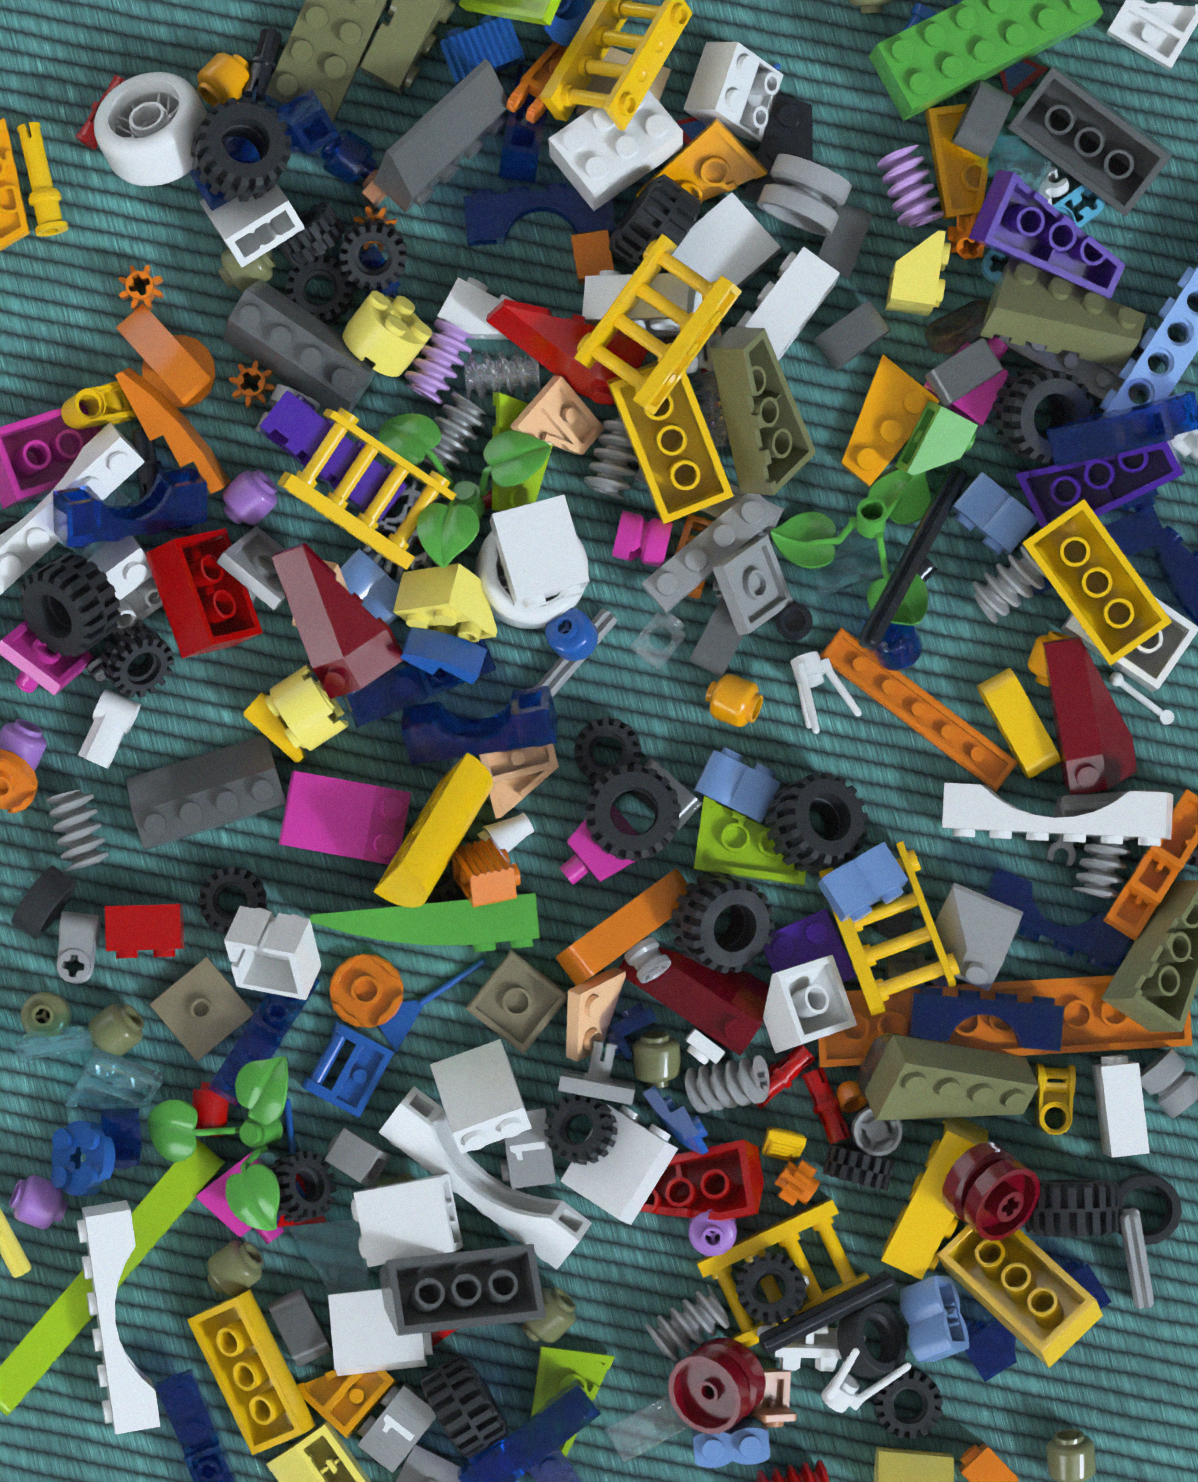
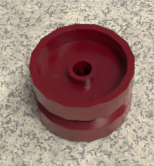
M993 1142L980 1143L968 1149L951 1167L942 1188L943 1203L948 1211L959 1220L966 1222L969 1228L982 1238L989 1241L1002 1240L1020 1229L1033 1213L1040 1196V1181L1034 1171L1022 1162L1015 1160L1013 1155L1000 1145Z
M728 1337L713 1338L676 1364L670 1373L668 1391L671 1404L678 1416L692 1429L705 1434H720L733 1427L742 1417L757 1408L764 1397L766 1381L763 1367L757 1357L743 1343Z

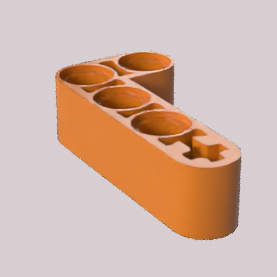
M675 868L555 958L576 986L584 983L671 919L672 910L678 909L679 906L676 899L679 894L684 896L687 893L685 887L688 885V882L680 871Z

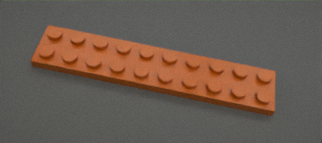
M1115 975L993 982L989 991L973 984H956L952 988H949V986H925L924 989L908 988L888 995L889 999L883 1001L886 1012L873 1017L863 991L851 990L846 991L857 1026L817 1039L819 1067L878 1064L893 1034L1016 1056L1193 1046L1191 1014L1189 1010L1182 1032L1148 1031L1101 999Z

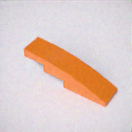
M130 367L115 375L150 441L163 435L180 468L194 462L210 494L231 483L213 451L197 430L157 388Z
M1188 789L1184 791L1173 808L1171 840L1161 839V846L1148 847L1103 919L1104 922L1134 941L1139 937L1152 913L1161 903L1177 874L1183 869L1198 844L1197 795Z

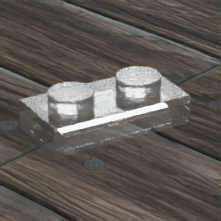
M667 1394L607 1427L606 1431L623 1463L684 1431L689 1428V1425L678 1416L671 1404L670 1396Z

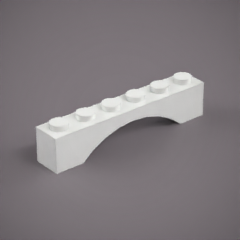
M111 423L107 424L81 449L76 460L55 488L30 513L0 534V595L145 462L135 447Z
M944 783L942 828L953 829V836L975 837V830L990 831L989 838L1012 839V832L1026 833V840L1049 841V834H1063L1064 842L1086 843V836H1101L1100 843L1123 844V837L1138 838V845L1161 846V839L1171 840L1173 794L1168 792L1129 791L1114 803L1097 811L1075 817L1052 818L1020 810L1003 800L990 787L985 785Z
M415 1086L379 1131L393 1146L401 1149L414 1159L424 1170L429 1171L434 1176L449 1173L454 1193L462 1196L475 1206L481 1214L497 1223L512 1238L519 1240L524 1245L534 1244L536 1255L556 1270L580 1242L592 1222L563 1200L545 1199L511 1189V1187L488 1174L467 1152L461 1154L452 1135L444 1108Z
M127 1200L82 1207L83 1220H77L76 1222L80 1243L86 1242L88 1256L82 1257V1266L85 1279H92L93 1292L87 1293V1302L90 1316L97 1315L98 1328L92 1329V1338L95 1352L102 1351L103 1364L97 1365L100 1388L107 1387L108 1400L102 1401L105 1423L112 1422L115 1434L160 1427L156 1391L152 1380L135 1365L125 1352L115 1323V1299L118 1281L127 1259L136 1246L131 1209Z

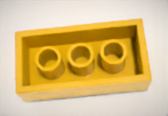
M655 361L636 370L644 376L650 375L659 362ZM686 371L654 415L633 401L637 393H635L636 388L619 376L607 380L657 513L664 524L734 497Z
M967 1225L937 1254L945 1271L1048 1368L1103 1316L1096 1299L1020 1229L1002 1240L989 1241L979 1236Z

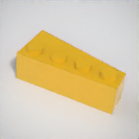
M962 1117L944 1118L942 1122L944 1124V1135L941 1141L938 1139L933 1141L925 1162L927 1169L925 1173L920 1172L917 1175L908 1197L910 1202L908 1205H903L882 1249L881 1261L920 1280L923 1279L927 1270L934 1271L939 1262L937 1254L940 1250L937 1249L943 1237L948 1240L951 1238L958 1223V1219L954 1218L955 1215L948 1211L943 1203L942 1188L946 1176L955 1161L968 1149L980 1143L988 1142L987 1129Z

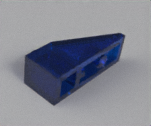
M519 64L514 90L520 84L521 78L532 66ZM528 94L524 104L516 112H509L498 177L535 183L548 108H546L544 114L535 123L526 120L527 110L536 99V97Z

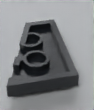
M777 94L756 157L768 170V174L756 180L755 178L749 180L742 199L757 205L766 184H777L770 175V171L778 154L793 155L813 162L811 104Z

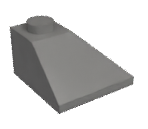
M954 883L934 922L945 954L953 952L960 974L954 975V977L989 991L1004 962L1023 912ZM928 941L934 949L932 941Z

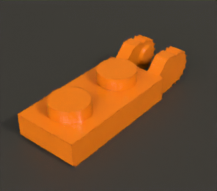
M555 41L524 74L520 84L508 98L506 104L508 110L516 112L524 104L528 94L536 97V99L529 106L525 119L531 123L538 121L547 108L539 96L568 47L561 46Z

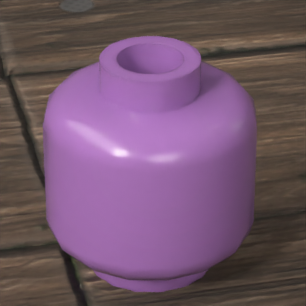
M244 470L223 491V499L227 505L224 511L237 524L244 521L247 524L256 525L277 504L276 492L278 488L264 472L260 470L255 472Z
M16 719L15 722L6 723L0 731V749L15 753L24 759L34 771L46 749L47 741L42 735L43 730L39 726L24 719Z
M31 1175L25 1181L20 1179L13 1190L9 1202V1207L13 1208L16 1220L38 1229H47L53 1221L60 1222L68 1205V1201L63 1200V1190L61 1188H55L50 1180L37 1175Z
M709 1209L706 1212L700 1213L695 1218H689L688 1236L691 1245L699 1253L706 1256H718L732 1248L736 1241L737 1224L735 1219L723 1222L709 1220V1211L713 1212V1210Z

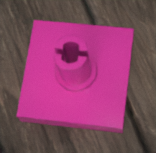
M26 619L0 641V655L21 670L15 680V684L19 689L32 693L40 684L55 696L86 669L87 664L92 661L94 656L88 651L75 657L72 655L66 657L62 656L59 651H51L45 643L42 644L37 639L38 636L34 631L30 630Z

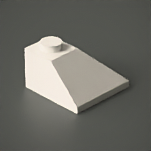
M833 954L772 974L763 1020L775 1053L857 1026Z

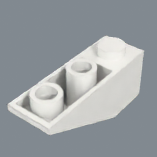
M458 277L437 318L457 326L475 339L510 340L490 325L486 318L487 314L504 299L515 300L502 294L498 299L487 293L488 287L480 281L471 277L464 281Z

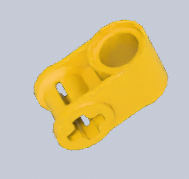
M118 381L102 386L85 388L67 399L61 409L64 422L73 429H85L109 423L116 425L137 418ZM79 402L87 407L88 416L81 412Z
M1037 1063L1035 1079L1038 1088L1035 1092V1123L1044 1134H1063L1070 1128L1073 1120V1098L1076 1086L1075 1065H1068L1067 1068L1044 1067L1043 1063ZM1048 1079H1058V1080H1062L1063 1082H1062V1083H1055V1082H1048L1047 1080H1048ZM1052 1107L1057 1108L1063 1116L1062 1124L1057 1129L1049 1128L1044 1120L1045 1113Z

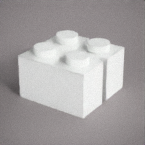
M240 906L224 939L229 961L233 962L231 968L236 986L306 1000L321 968L310 919L296 914L287 915L278 913L277 917H273L272 912L266 909Z

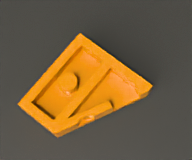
M334 1369L324 1373V1376L307 1383H300L297 1387L308 1404L344 1437L349 1438L398 1381L385 1370L337 1376Z

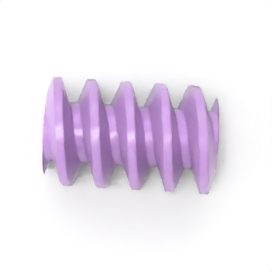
M920 145L894 151L877 163L878 170L889 171L882 177L883 183L886 185L895 184L887 191V195L889 198H899L892 205L893 211L904 212L897 219L898 225L909 226V228L930 223L945 215L944 211H932L931 209L940 201L939 197L927 198L926 194L935 187L934 183L922 184L921 180L930 173L929 170H917L916 168L924 160V156H912L911 152Z
M436 319L433 325L440 334L432 332V336L428 340L432 346L424 345L420 353L425 359L414 358L411 362L418 372L406 371L404 376L411 384H405L408 388L434 403L442 404L443 400L436 391L450 390V387L443 379L444 377L456 378L458 376L451 368V365H464L465 362L458 353L459 351L471 353L472 349L465 340L466 338H475L447 321Z

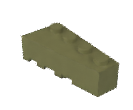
M393 0L388 15L392 18L389 23L385 21L381 23L360 66L362 75L400 95L406 86L412 88L421 70L416 67L423 54L426 56L430 55L437 42L438 36L434 35L438 25L440 22L446 24L455 8V4L451 2L452 0Z
M1010 257L994 286L979 336L992 339L994 334L1009 337V343L1024 346L1026 341L1045 345V351L1059 354L1063 350L1076 353L1079 359L1123 368L1140 341L1146 315Z
M730 327L710 347L740 493L775 495L813 457L816 451L765 328Z
M1198 880L1173 881L1101 998L1150 1032H1182L1198 986Z
M893 1034L864 1093L876 1121L1024 1114L1038 1088V1084L1026 1057Z

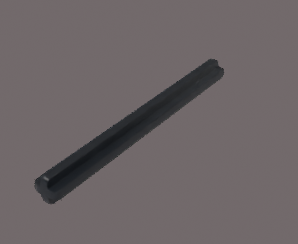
M955 465L948 468L858 636L861 647L873 651L879 646L967 480L965 469Z

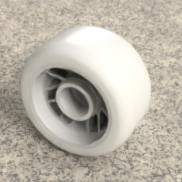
M167 72L144 73L122 82L109 92L96 112L94 133L102 153L116 175L134 185H163L183 177L193 169L192 163L195 157H191V148L194 144L193 139L207 111L197 91L182 77Z
M491 531L484 540L476 559L475 575L481 580L482 589L490 604L492 614L499 620L517 628L539 629L546 627L548 622L561 616L569 609L575 608L583 593L568 599H561L560 594L547 597L546 604L531 609H525L524 604L514 606L493 532ZM577 536L581 553L586 566V570L588 573L589 568L587 555L582 542Z

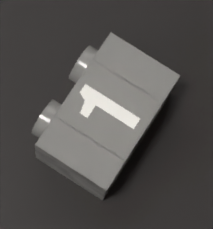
M546 1107L526 1110L531 1129L523 1131L517 1136L497 1141L498 1144H505L507 1158L500 1159L503 1182L510 1181L511 1189L556 1183L552 1148L547 1144L550 1138L544 1134V1130L549 1129V1125L545 1124L547 1117Z
M406 1382L400 1389L393 1385L380 1402L385 1408L377 1419L370 1415L357 1431L362 1436L357 1446L391 1473L396 1470L436 1418L427 1399Z

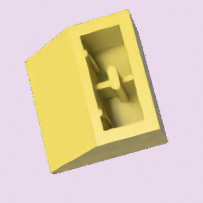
M938 230L896 261L890 274L885 310L929 317L934 307L939 308L945 289V279H939L940 271L945 270V265H948L951 243L944 242L946 231Z
M451 564L446 568L438 566L403 572L393 612L404 619L409 627L435 630L473 643L478 642L480 639L496 637L497 627L490 604L483 592L481 580L461 564Z
M327 1420L266 1463L278 1482H371L351 1451Z
M876 1447L873 1482H954V1457L951 1453Z

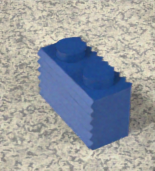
M488 15L478 21L479 26L470 28L467 31L465 27H458L444 34L445 39L440 41V48L455 86L484 59L491 63L495 73L525 62L524 52L510 19Z

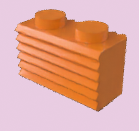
M491 838L487 841L482 839L480 843L474 841L472 845L467 843L465 846L462 844L458 846L451 858L453 877L473 908L517 898L516 886L521 884L520 872L516 863L510 864L509 855L505 848L499 849Z

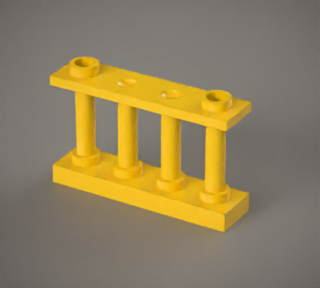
M596 0L541 92L540 99L556 120L567 121L577 104L603 108L618 130L625 131L693 12L685 0H664L661 6L637 3L632 0ZM628 17L653 20L645 35L620 32ZM611 46L636 49L627 65L603 61ZM594 75L618 79L610 94L586 91Z
M661 234L658 240H653L647 246L643 254L644 260L593 332L587 333L581 339L577 347L578 353L574 357L589 369L597 360L636 388L635 393H637L633 401L653 415L742 292L734 283L722 275L717 281L709 282L672 256L677 245L663 234ZM662 267L702 295L703 301L695 312L687 313L650 287V284ZM640 298L680 326L679 330L681 332L672 344L666 345L628 318V315ZM618 329L658 357L657 361L659 363L650 375L644 376L606 349V346Z
M341 407L338 412L326 408L322 415L334 422L330 431L302 472L298 470L295 476L285 471L277 484L397 566L407 570L415 558L406 552L409 547L407 541L417 528L419 515L428 505L433 504L438 495L453 501L457 494L448 489L451 482L433 470L427 475L356 426L359 419ZM346 432L365 443V445L334 492L329 491L325 497L314 489L317 485L315 479ZM379 453L394 463L395 467L364 514L360 512L355 517L345 510L348 505L345 501L376 454ZM410 474L426 485V487L395 534L390 533L386 538L376 531L379 525L376 521L406 476Z
M903 841L896 843L900 856L896 861L903 872H906L913 890L912 893L898 897L888 904L882 903L871 907L873 911L855 923L851 918L841 922L833 910L872 1017L886 1012L883 1001L889 999L888 995L945 975L949 988L956 986L954 975L960 974L953 952L945 954L915 872L921 870L915 851L914 849L907 851ZM833 867L820 871V878L834 870ZM919 906L926 927L871 947L869 943L862 946L857 932L864 930L863 926ZM932 941L939 960L938 962L883 981L882 978L874 979L870 967L876 965V960Z
M831 1197L735 1242L732 1248L722 1255L706 1256L696 1261L703 1278L711 1275L713 1280L717 1279L741 1331L731 1336L733 1340L743 1343L747 1348L759 1343L757 1336L758 1328L766 1325L762 1321L754 1324L751 1316L747 1314L740 1304L739 1296L736 1292V1284L730 1274L733 1271L731 1264L745 1259L747 1263H752L754 1261L752 1257L756 1255L760 1258L764 1257V1253H766L765 1248L777 1242L780 1248H785L789 1258L799 1268L802 1275L809 1278V1286L805 1289L809 1299L802 1302L804 1305L802 1310H797L794 1313L795 1315L870 1278L866 1272L856 1276L831 1225L834 1223L832 1216L839 1213ZM811 1226L814 1232H819L842 1281L841 1284L824 1292L821 1291L798 1242L800 1239L798 1232ZM773 1275L766 1276L760 1281L769 1303L777 1302L783 1297Z

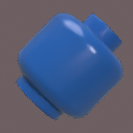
M577 608L569 609L546 624L545 635L547 643L559 657L567 661L585 659L593 653L597 646L598 632L596 626L584 612Z

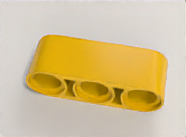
M1007 668L977 685V690L1027 779H1031L1061 762L1055 745L1011 668Z

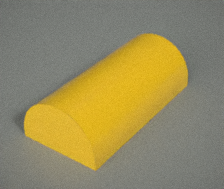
M1085 499L1022 543L1109 666L1172 623Z
M467 752L440 779L373 892L385 900L403 907H420L426 902L493 788V778L490 772L477 758Z
M250 1289L187 1319L252 1455L300 1436L316 1426Z

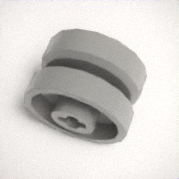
M778 154L770 171V175L777 184H766L757 205L769 215L798 229L822 236H830L839 218L831 206H843L852 185L839 174L812 161L793 155Z

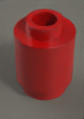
M201 1082V1089H193L192 1106L196 1109L198 1115L195 1129L227 1127L230 1092L223 1091L224 1084ZM211 1135L214 1137H222V1135Z

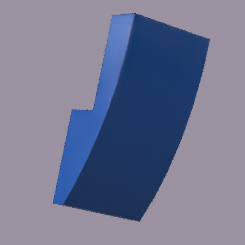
M412 627L409 630L400 658L431 675L441 668L473 684L479 677L487 649L447 633Z
M656 1086L642 1092L659 1122L676 1140L701 1155L709 1152L702 1140L708 1133L698 1115L690 1118L684 1106L677 1109L670 1095L662 1098Z

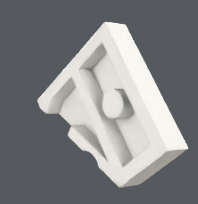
M1126 0L1106 34L1170 71L1198 24V4H1195V6L1173 5L1170 2H1157L1153 4L1146 3L1143 0Z

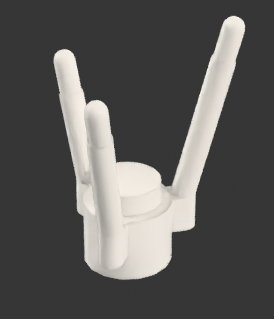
M815 651L802 654L790 661L798 686L806 728H812L815 734L820 731L810 688L824 682V674L828 676L854 715L857 717L861 716V710L833 671L829 658L821 660L819 653Z
M854 1348L846 1361L843 1362L837 1374L821 1392V1397L831 1409L843 1413L849 1406L857 1410L866 1399L911 1369V1364L908 1362L859 1394L858 1389L860 1385L858 1381L848 1374L860 1352L858 1348Z

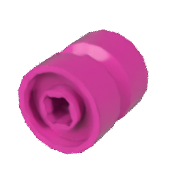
M622 511L612 557L628 561L639 557L642 564L660 568L664 563L673 522L664 524L657 518H652L649 522H646L643 515Z

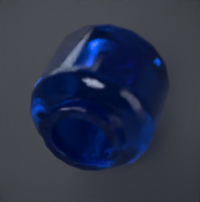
M343 129L338 134L333 131L319 154V157L323 159V169L347 184L355 183L360 177L366 179L376 164V160L371 158L373 145L348 129Z
M890 623L879 646L873 650V653L883 668L900 671L909 668L920 658L923 651L922 641L915 626Z

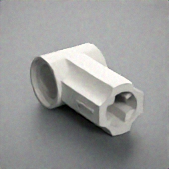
M105 689L94 710L92 717L94 722L78 755L108 769L124 734H127L133 726L141 704L109 689Z

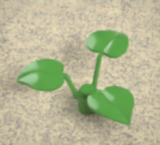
M413 413L402 414L389 419L379 428V442L414 466L419 465L426 455L430 458L440 475L451 482L448 486L449 489L457 494L453 501L449 502L448 506L442 503L428 505L421 512L417 520L419 540L429 557L441 568H446L454 557L466 549L476 538L480 526L479 519L484 515L486 509L482 496L488 493L486 486L489 475L492 474L494 483L500 487L516 486L524 482L548 458L551 448L547 442L527 433L514 430L496 435L484 449V460L489 466L484 468L480 485L477 486L469 481H461L455 484L435 453L431 451L440 442L442 435L437 424L429 417ZM382 456L387 463L395 467L394 463Z
M898 469L877 480L870 488L868 498L863 499L858 504L856 517L849 518V523L837 537H835L836 526L829 517L819 512H804L793 516L781 526L772 529L771 539L778 551L790 562L803 568L812 569L830 564L835 558L834 545L842 543L853 528H856L865 538H875L877 540L884 578L875 580L868 588L867 604L872 612L891 577L883 534L886 528V520L890 517L893 522L899 525H910L922 519L931 502L926 473L922 472L913 476ZM916 574L891 623L914 626L919 624L925 617L928 608V591L925 582L918 574Z
M284 1056L252 1061L243 1066L239 1071L235 1082L236 1097L243 1107L249 1109V1119L242 1126L195 1129L198 1119L196 1109L188 1102L179 1099H172L158 1104L152 1109L147 1120L148 1132L156 1150L162 1157L172 1162L184 1161L192 1156L196 1149L195 1136L240 1134L244 1144L251 1148H256L241 1164L242 1173L233 1174L228 1178L226 1182V1199L231 1211L239 1220L250 1227L266 1231L277 1229L276 1216L280 1202L279 1184L271 1169L262 1164H251L262 1153L268 1151L267 1145L277 1143L283 1134V1127L278 1118L284 1110L288 1090L287 1057Z

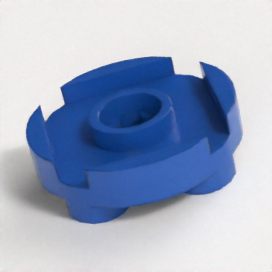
M79 1120L55 1131L52 1138L54 1147L52 1151L51 1182L55 1188H61L69 1195L88 1197L102 1190L98 1187L104 1179H110L115 1165V1147L112 1138L105 1136L103 1130H101L104 1128L101 1124ZM82 1154H86L85 1162H81Z

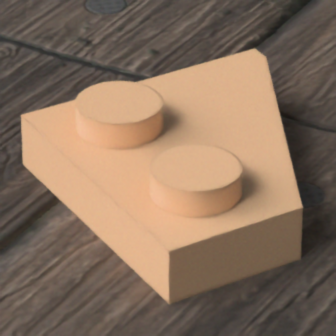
M553 376L510 425L514 431L527 433L552 446L577 455H583L605 430L600 421L562 376Z
M550 731L478 749L481 763L488 769L493 778V788L489 795L496 819L502 818L559 768Z
M613 967L568 990L567 1058L578 1062L592 1054L593 1040L603 1041L604 1043L626 977V971Z

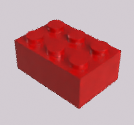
M226 528L176 538L145 553L182 659L233 647L263 633L248 589L216 563L223 552L232 546Z

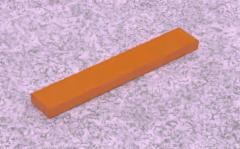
M842 627L820 654L821 660L829 658L831 666L835 671L986 786L990 787L994 792L999 789L1018 764V761L875 652L861 647L859 640Z

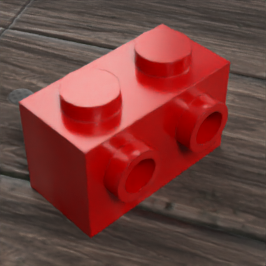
M183 904L105 906L106 951H115L116 959L138 958V950H153V957H176L175 949H185Z

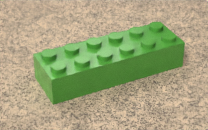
M964 0L876 44L868 57L901 118L905 121L976 85L980 80L984 81L1093 26L1104 12L1097 0Z

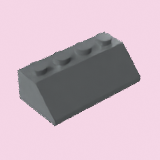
M484 59L386 151L373 183L404 212H407L415 203L421 207L434 193L432 187L440 180L443 183L449 181L459 169L457 164L464 157L468 160L472 159L482 148L483 143L481 141L488 134L492 137L496 136L507 124L508 120L504 117L508 111L506 108L508 98L488 60Z
M1057 65L1051 68L1008 126L1011 131L1125 217L1174 154Z
M261 279L245 289L228 318L223 338L225 342L253 361H258L260 366L266 370H271L275 376L298 392L320 403V407L325 410L327 408L338 412L341 407L352 413L377 372L372 369L376 363L367 357L360 361L349 350L342 334Z
M266 735L126 779L133 817L143 848L147 850L285 807L287 801V794L272 746Z
M534 1244L387 1260L379 1271L384 1309L397 1336L546 1318Z

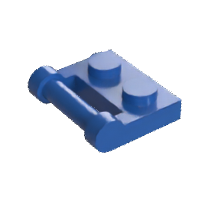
M336 1020L331 1028L333 1034L310 1077H305L301 1087L360 1118L395 1051ZM349 1040L356 1044L331 1090L322 1084L345 1041Z

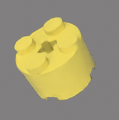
M373 290L347 323L342 337L349 350L360 361L367 357L376 363L372 368L373 370L386 376L398 377L408 368L432 336V330L414 313L415 306L410 300L400 295L394 299Z
M306 664L270 688V695L265 698V702L276 717L281 715L288 726L284 731L295 748L301 746L303 749L306 748L312 751L347 728L349 724L346 720H339V717L344 714L336 698L329 699L320 681L315 682L310 676L314 672L312 666Z

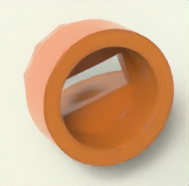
M847 1080L837 1087L835 1094L838 1097L839 1107L844 1113L858 1111L868 1102L864 1088L857 1082Z

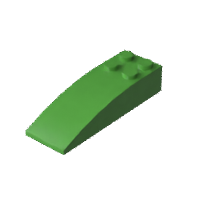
M536 893L517 895L516 899L474 908L468 900L427 903L414 908L396 906L310 915L311 923L353 935L418 945H473V952L496 950V943L509 941L511 949L534 947L533 939H540Z

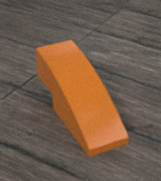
M144 304L140 305L116 327L184 405L212 381L210 376Z

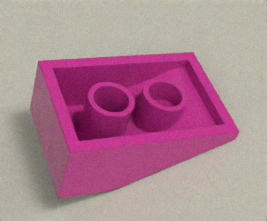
M79 402L81 412L88 416L87 407ZM62 408L0 427V502L2 508L13 507L49 494L65 476L81 449L101 431V427L73 429L64 422L61 415Z
M292 771L278 844L389 865L402 844L411 792Z

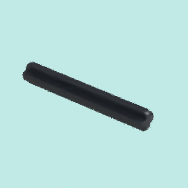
M883 1271L761 1333L758 1336L759 1343L766 1354H772L895 1291V1281L888 1271Z

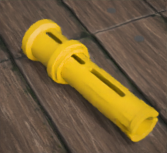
M28 122L31 138L25 123L17 127L32 189L28 202L30 206L34 207L38 224L35 228L36 235L40 237L53 236L67 231L68 223L63 221L59 206V201L62 199L61 193L58 189L53 188L40 129L41 125L39 122Z

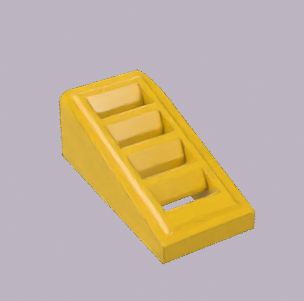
M261 692L243 712V716L294 762L303 763L307 758L304 749L301 746L298 748L293 746L284 731L288 728L281 715L276 717L270 711L265 702V698L269 695L266 692Z
M769 1126L766 1127L761 1153L764 1156L795 1162L799 1159L807 1138L799 1132Z

